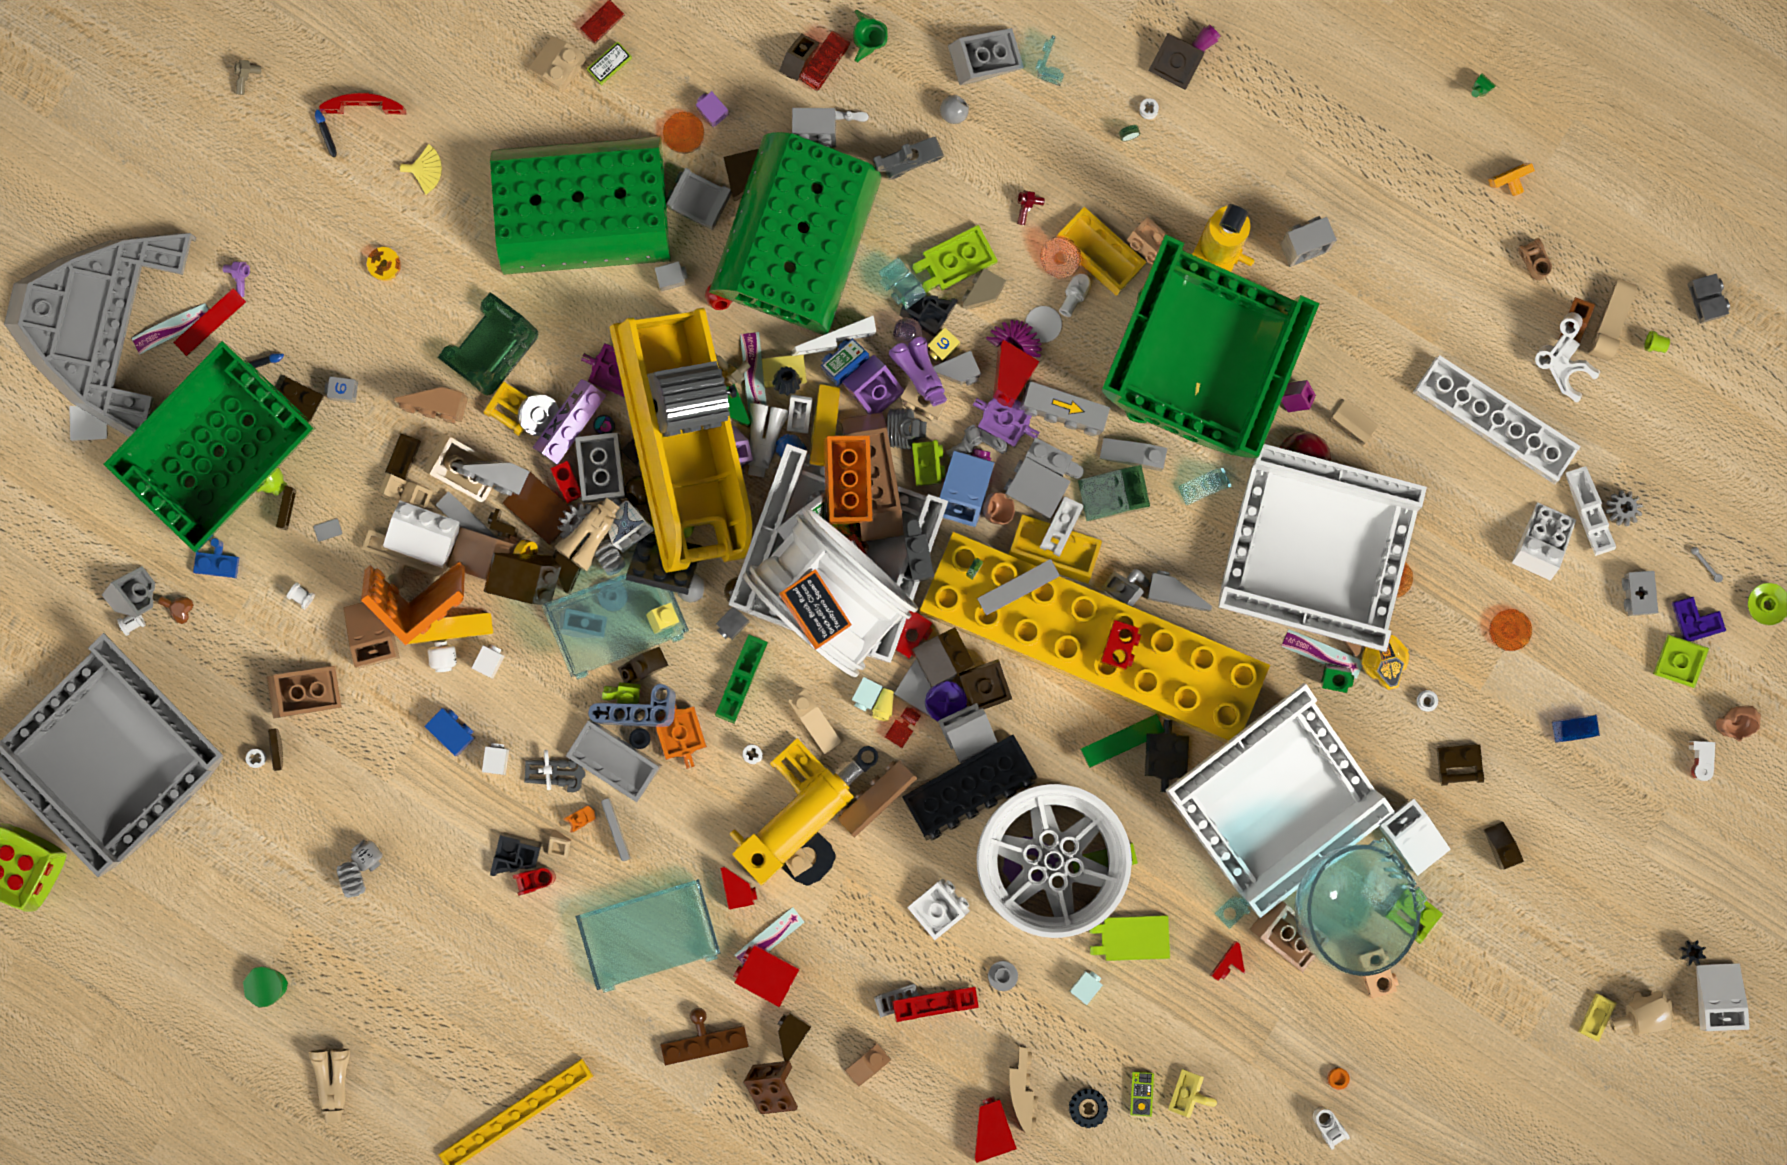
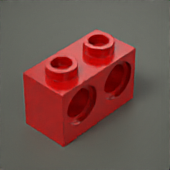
M1114 620L1100 663L1126 670L1127 666L1131 667L1135 657L1134 654H1131L1133 647H1138L1142 635L1138 633L1139 628ZM1120 631H1129L1131 639L1127 642L1122 641L1119 637ZM1119 650L1123 652L1124 660L1122 662H1116L1113 659L1114 651Z

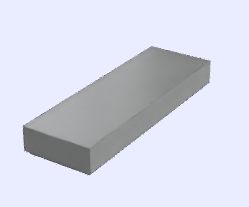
M611 798L602 800L601 804L621 861H627L631 859Z

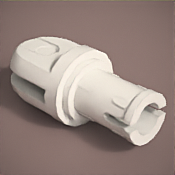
M1079 273L1071 279L1065 290L1067 297L1059 310L1062 315L1071 317L1077 303L1084 301L1091 286L1090 278L1086 274Z

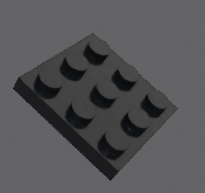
M649 533L637 542L626 574V580L688 595L699 561L691 562L687 569L666 573L662 566L656 535ZM686 542L687 549L703 547Z

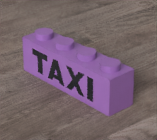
M581 379L533 448L552 462L558 464L606 395L589 382Z

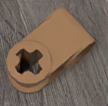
M1535 238L1532 243L1518 246L1520 257L1526 264L1531 277L1538 281L1544 280L1550 274L1552 264L1546 254L1542 241L1539 238ZM1536 266H1544L1546 272L1539 273L1536 270Z

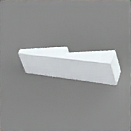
M874 316L795 346L791 351L792 356L832 351L837 347L836 341L871 337L876 333Z

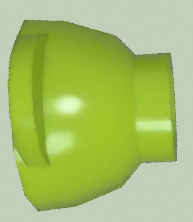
M279 467L256 492L263 491L277 496L284 490L287 483L283 480L284 476Z

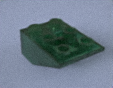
M1142 465L1078 480L1086 522L1150 508Z

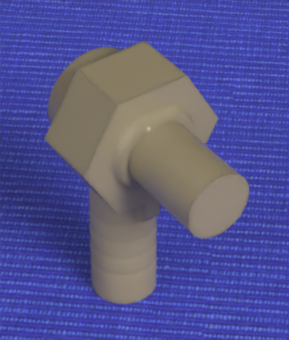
M248 60L235 62L234 72L239 76L236 94L244 95L245 81L248 80L249 73L261 74V66L250 65Z
M720 355L716 357L718 366L723 371L728 372L726 377L732 384H740L745 380L743 373L751 367L746 360L738 368H735L732 364H728Z

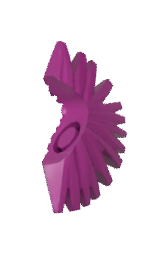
M1011 320L1010 329L1004 321L1002 322L1004 330L995 326V330H991L995 337H986V340L995 347H999L1002 341L1005 340L1011 342L1015 347L1032 357H1041V354L1036 353L1042 351V348L1039 347L1042 344L1038 343L1040 338L1033 339L1037 332L1028 335L1033 327H1027V323L1022 327L1023 321L1018 325V320L1015 321V324Z

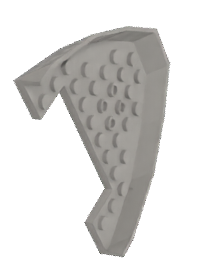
M173 233L109 240L57 259L13 285L4 325L31 363L72 404L128 437L150 416L154 400L151 396L113 388L142 267L183 275L191 241L196 242V237L191 233Z

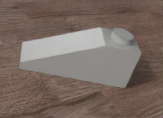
M1103 438L1099 459L1162 471L1167 448L1145 443Z
M1157 570V574H1152L1147 600L1207 612L1211 611L1212 606L1175 577L1169 576V572Z

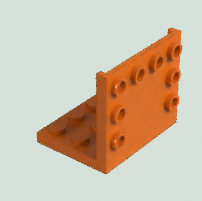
M458 561L408 603L399 594L398 588L393 583L389 584L385 580L384 574L378 568L374 569L370 565L364 570L361 601L407 645L420 633H426L434 621L443 619L452 606L457 607L464 600L465 566Z

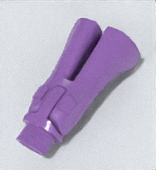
M914 338L909 342L908 346L904 343L897 344L889 351V356L908 375L917 392L926 401L929 400L932 406H937L947 401L944 395L945 389L930 361L925 338Z

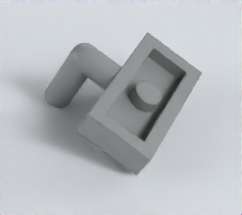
M1134 569L1127 578L1114 571L1101 588L1122 603L1133 606L1144 593L1134 582L1137 580L1143 587H1148L1150 581L1138 569Z

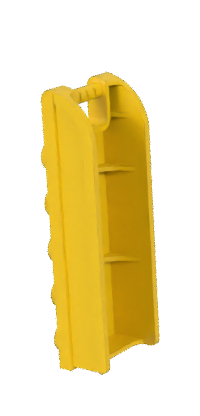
M697 308L687 313L638 320L632 317L626 318L621 323H613L609 326L663 569L666 573L684 570L689 567L691 562L719 557L724 562L745 559L751 544L752 518L730 417L728 416V421L721 422L722 426L703 430L701 426L699 431L683 434L682 430H680L681 434L662 437L647 374L717 361L705 308ZM705 524L714 526L718 544L687 549L684 528Z

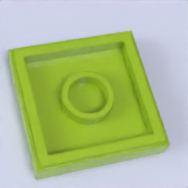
M1667 634L1653 674L1695 688L1709 648Z

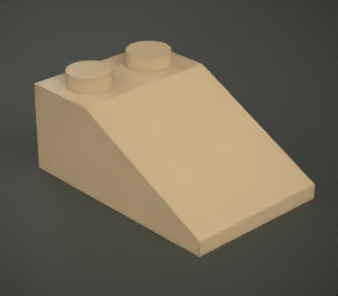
M443 434L423 471L481 503H484L492 489L490 486L476 482L475 476L471 478L457 473V468L452 466L453 462L489 461L491 459Z

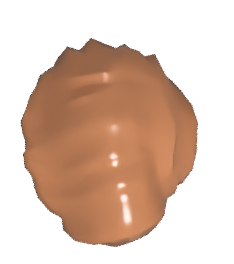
M1737 706L1729 710L1725 716L1716 720V728L1723 736L1734 738L1741 742L1743 738L1750 737L1760 729L1761 714L1753 706Z

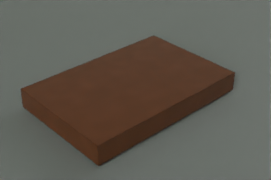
M532 472L528 474L520 494L512 493L511 496H508L503 501V504L549 545L563 532L558 529V526L563 525L559 518H565L566 516L563 511H571L570 506Z

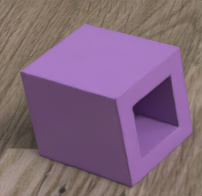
M712 91L709 94L704 93L698 98L697 110L713 128L729 115L728 109Z

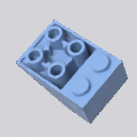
M954 450L939 497L948 501L943 518L976 527L995 462Z

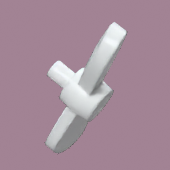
M835 111L836 120L846 119L847 121L865 122L869 118L865 112L852 113L847 111L844 113Z
M544 750L545 766L539 768L538 773L544 772L546 774L547 790H551L550 774H552V767L549 765L548 750Z

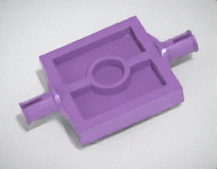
M976 398L973 406L984 411L978 428L996 438H1001L1014 448L1024 434L1035 439L1040 433L1029 427L1032 416L1026 415L1023 410L1019 409L1021 402L1016 400L1012 408L999 404L995 398L988 404Z

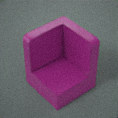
M1308 380L1290 382L1281 401L1287 412L1309 410L1316 394Z

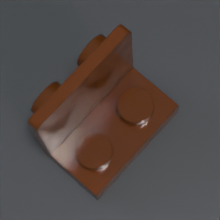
M790 1061L752 1065L744 1084L760 1114L797 1110L798 1105L785 1082L792 1069Z

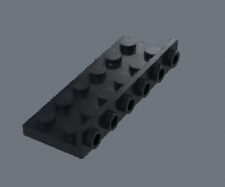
M1013 734L902 796L926 841L929 839L932 841L942 836L941 832L948 828L953 830L960 826V822L968 818L970 820L980 814V810L996 806L998 800L1014 796L1017 793L1016 790L1021 787H1030L1035 783L1037 775Z

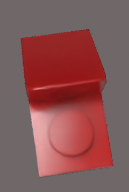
M1237 941L1233 942L1211 972L1210 976L1215 980L1219 981L1220 978L1224 980L1231 971L1228 968L1230 965L1245 974L1241 945Z

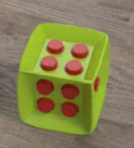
M0 823V902L21 909L24 912L38 910L55 884L65 863L67 853L58 846L25 829L15 827L9 823Z

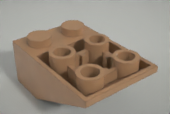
M439 387L396 397L394 401L402 411L414 414L416 410L423 414L422 416L435 419V416H439L444 422L455 424L456 421L462 422L468 397L463 392Z
M363 602L343 607L349 647L355 668L360 669L400 658L394 633Z

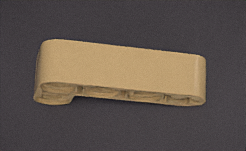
M1619 278L1616 279L1590 344L1588 354L1605 361H1610L1615 356L1620 344L1618 338L1635 297L1637 285Z

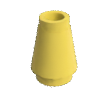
M882 688L871 710L873 718L888 721L889 717H892L894 691Z

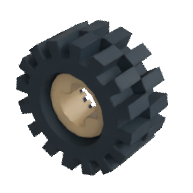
M1084 1088L1077 1091L1071 1097L1069 1113L1073 1121L1079 1126L1095 1128L1097 1125L1102 1124L1103 1120L1107 1117V1101L1099 1091ZM1087 1102L1093 1104L1092 1109L1094 1111L1091 1114L1083 1112L1085 1110L1083 1105Z

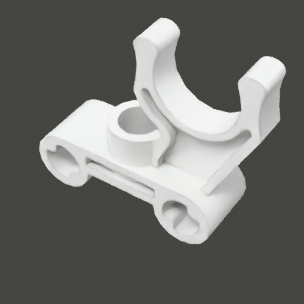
M1571 312L1564 317L1560 324V330L1563 333L1562 337L1555 346H1542L1535 357V362L1542 369L1550 368L1561 392L1573 399L1574 402H1579L1582 393L1575 391L1570 386L1569 376L1573 372L1584 371L1593 379H1597L1600 370L1594 368L1586 360L1571 361V356L1580 346L1573 338L1580 330L1583 322L1579 314ZM1569 321L1574 323V328L1568 326ZM1547 354L1550 356V358L1548 357L1547 359H1544L1543 356Z

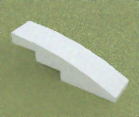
M1587 467L1566 472L1576 508L1595 556L1615 550L1616 545L1608 528L1609 523L1601 507V499Z

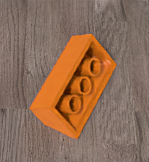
M827 436L824 439L826 521L830 524L871 522L870 436Z

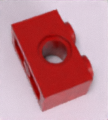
M909 611L911 617L906 619L895 651L909 660L912 656L915 657L912 649L919 646L923 638L927 640L934 630L931 628V621L912 611ZM909 630H915L918 633V638L915 641L907 640L906 633Z

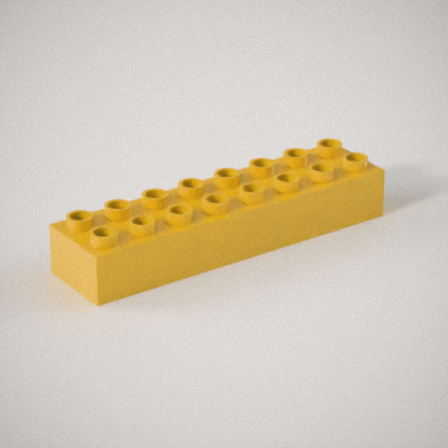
M952 533L921 606L920 615L951 628L956 627L958 631L1227 743L1244 730L1270 664L1060 576L986 615L977 598L1030 571L1036 566L958 533ZM1114 620L1138 627V633L1142 634L1138 647L1134 646L1131 653L1135 655L1132 666H1127L1126 670L1100 663ZM1122 630L1119 633V637L1122 641L1127 642L1131 639V634L1127 630ZM1119 650L1114 651L1113 659L1116 662H1122L1124 660L1123 652Z

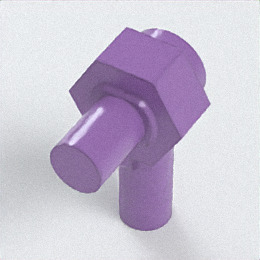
M235 261L232 265L225 264L223 272L232 274L236 281V291L244 297L245 278L250 273L249 265L241 261Z

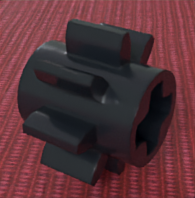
M1698 940L1694 941L1693 945L1689 941H1685L1686 947L1678 949L1682 952V956L1679 959L1686 960V966H1690L1692 962L1699 966V959H1706V956L1703 955V950L1706 947H1700ZM1695 950L1696 954L1690 957L1689 952Z

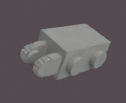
M1035 437L1025 458L1033 460L1062 477L1064 474L1076 479L1083 476L1084 469L1081 465L1079 466L1071 461L1073 456Z

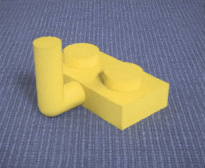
M1182 1069L1168 1110L1190 1118L1195 1102L1214 1107L1217 1101L1214 1098L1198 1094L1203 1076Z

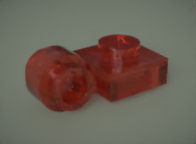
M907 706L900 716L903 718V723L895 720L885 738L903 748L914 732L908 726L910 724L915 726L921 717L918 714L919 711Z

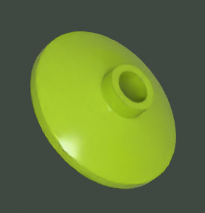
M1764 583L1755 587L1751 591L1747 602L1752 618L1763 625H1775L1782 622L1787 617V592L1784 588L1774 583ZM1765 601H1768L1770 603V607L1768 609L1764 607Z

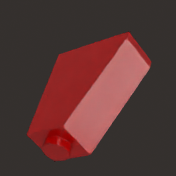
M1003 340L997 352L993 398L999 404L1012 408L1040 361Z
M994 1096L982 1100L983 1104L979 1105L974 1155L976 1163L1017 1149L1000 1098L995 1099Z

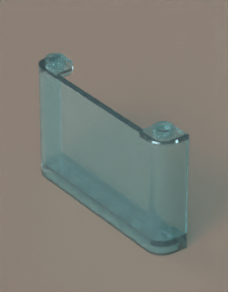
M627 573L543 604V611L571 678L576 677L579 680L588 676V672L669 640L675 643L684 639V634L689 629L673 591L627 581ZM672 603L679 623L672 628L654 634L646 614L655 608Z
M700 879L575 916L596 989H602L603 993L615 990L614 985L704 958L706 962L718 959L717 954H721Z

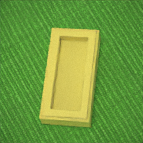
M1596 993L1578 1032L1599 1042L1617 1003Z

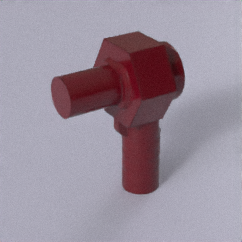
M1024 190L1020 192L1018 204H1021V209L1019 210L1017 224L1025 225L1027 212L1030 211L1034 204L1043 206L1045 198L1035 196L1033 191Z

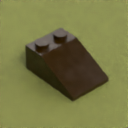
M493 552L484 592L529 604L551 605L561 566L552 556Z

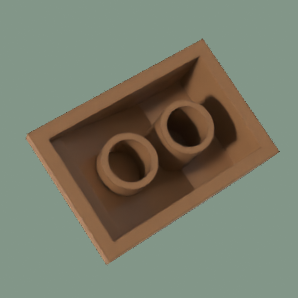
M460 527L447 567L451 568L460 561L465 566L466 574L486 580L493 552L513 554L517 545Z
M335 666L267 676L273 719L342 708Z
M1283 901L1264 916L1259 917L1250 928L1254 934L1302 973L1329 941L1326 936Z

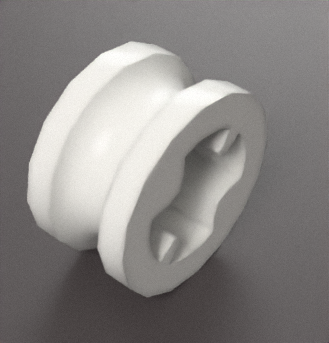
M1145 99L1140 105V114L1144 119H1153L1158 114L1159 106L1154 99ZM1148 104L1149 107L1150 105L1154 106L1153 113H1150V111L1146 113L1145 105Z
M252 749L246 755V762L252 768H259L265 764L266 754L261 749ZM259 753L261 755V757H259L261 758V762H255L253 764L251 762V760H253V758H251V755H256Z

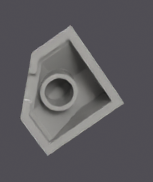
M141 566L111 582L102 596L115 612L138 617L153 608L154 600H152V596L155 590V581L144 567Z

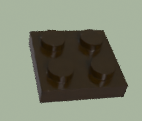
M1168 33L1148 71L1186 90L1205 51Z
M288 377L285 378L279 389L300 412L312 421L324 395Z
M999 659L958 673L969 706L977 703L979 709H987L1012 700Z

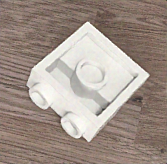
M943 878L907 907L934 940L970 912L967 900L964 897L959 898L954 892L955 886L949 880L945 881Z

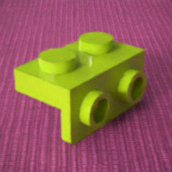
M938 440L912 443L916 486L941 484V478H945L944 465L940 466L939 457H943L942 444L938 445Z

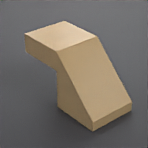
M389 473L386 474L379 493L395 500L426 509L433 492Z

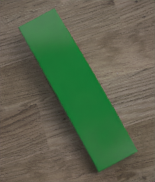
M748 634L715 713L716 717L735 724L767 647V641Z
M1157 714L1080 750L1088 767L1091 768L1145 743L1147 733L1158 734L1163 732L1164 729Z

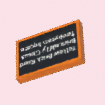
M816 569L779 593L815 650L852 625Z

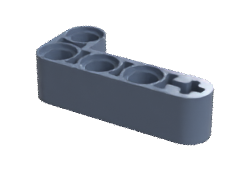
M657 684L652 689L650 705L596 703L589 708L588 714L592 721L602 725L666 727L671 725L674 720L676 695L672 688L664 684ZM663 690H667L666 698L661 700L660 693ZM624 710L625 715L619 720L617 717L618 712ZM644 710L645 717L642 720H639L638 714L640 711ZM602 711H604V712H606V713H609V716H607V715H600V716L598 717V713H601ZM665 711L666 716L664 720L659 721L658 716L660 712Z

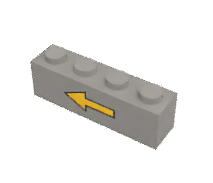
M1030 381L1026 385L1019 409L1023 410L1026 415L1033 417L1038 415L1044 417V420L1047 422H1060L1068 429L1076 430L1078 428L1084 430V433L1087 435L1096 436L1104 431L1110 407Z

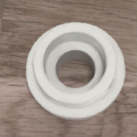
M1425 690L1417 696L1416 702L1422 711L1429 712L1437 707L1438 697L1434 692ZM1425 697L1430 698L1431 702L1429 705L1424 704L1423 700Z

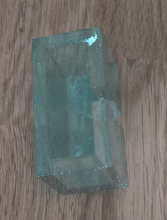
M899 257L878 272L882 279L879 281L886 291L890 290L892 292L891 297L897 305L901 303L905 309L926 295L921 283L911 272L909 273V269Z

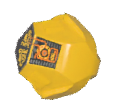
M1391 634L1386 652L1364 646L1361 665L1369 677L1379 680L1381 686L1387 690L1399 687L1402 671L1406 670L1408 665L1409 650L1397 637Z

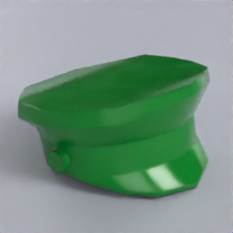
M264 966L253 968L243 981L245 998L258 1008L273 1005L285 994L288 986V981L283 974Z

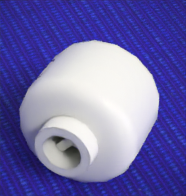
M447 641L434 642L435 646L428 649L429 666L435 669V672L451 671L452 667L457 664L455 647L447 644Z

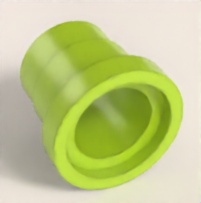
M1651 330L1646 337L1644 349L1648 352L1666 353L1670 345V338L1659 335L1656 331Z

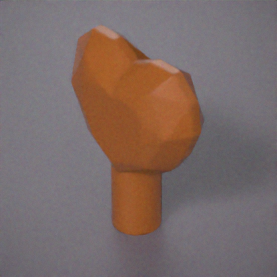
M161 596L158 604L169 608L170 615L179 624H184L188 621V612L194 606L192 600L188 597H180L171 601Z

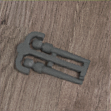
M562 759L559 761L549 760V765L553 766L552 774H550L553 775L551 785H558V787L568 785L567 792L572 793L581 789L582 779L586 776L583 767L578 765V769L575 771H557V766L559 768H575L577 763L571 759L569 761ZM526 760L524 783L547 785L546 779H529L530 774H544V772L538 773V770H530V765L545 766V761ZM557 775L575 776L577 778V786L572 788L576 784L574 779H557Z

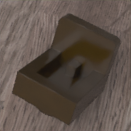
M496 508L495 512L490 513L488 519L489 528L498 532L497 536L510 539V536H517L519 529L499 522L502 514L500 509Z

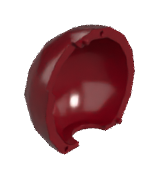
M1308 431L1296 432L1288 436L1279 447L1331 461L1330 448L1325 440L1317 434Z

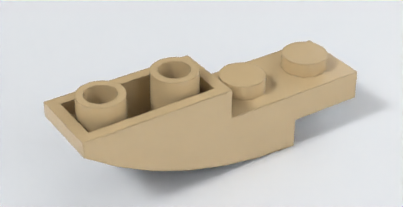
M1019 1046L1018 1068L1009 1067V1087L1012 1104L1020 1125L1026 1135L1031 1136V1130H1036V1118L1032 1117L1033 1109H1037L1038 1096H1034L1033 1090H1026V1086L1030 1087L1031 1074H1027V1065H1031L1032 1052H1028V1047Z

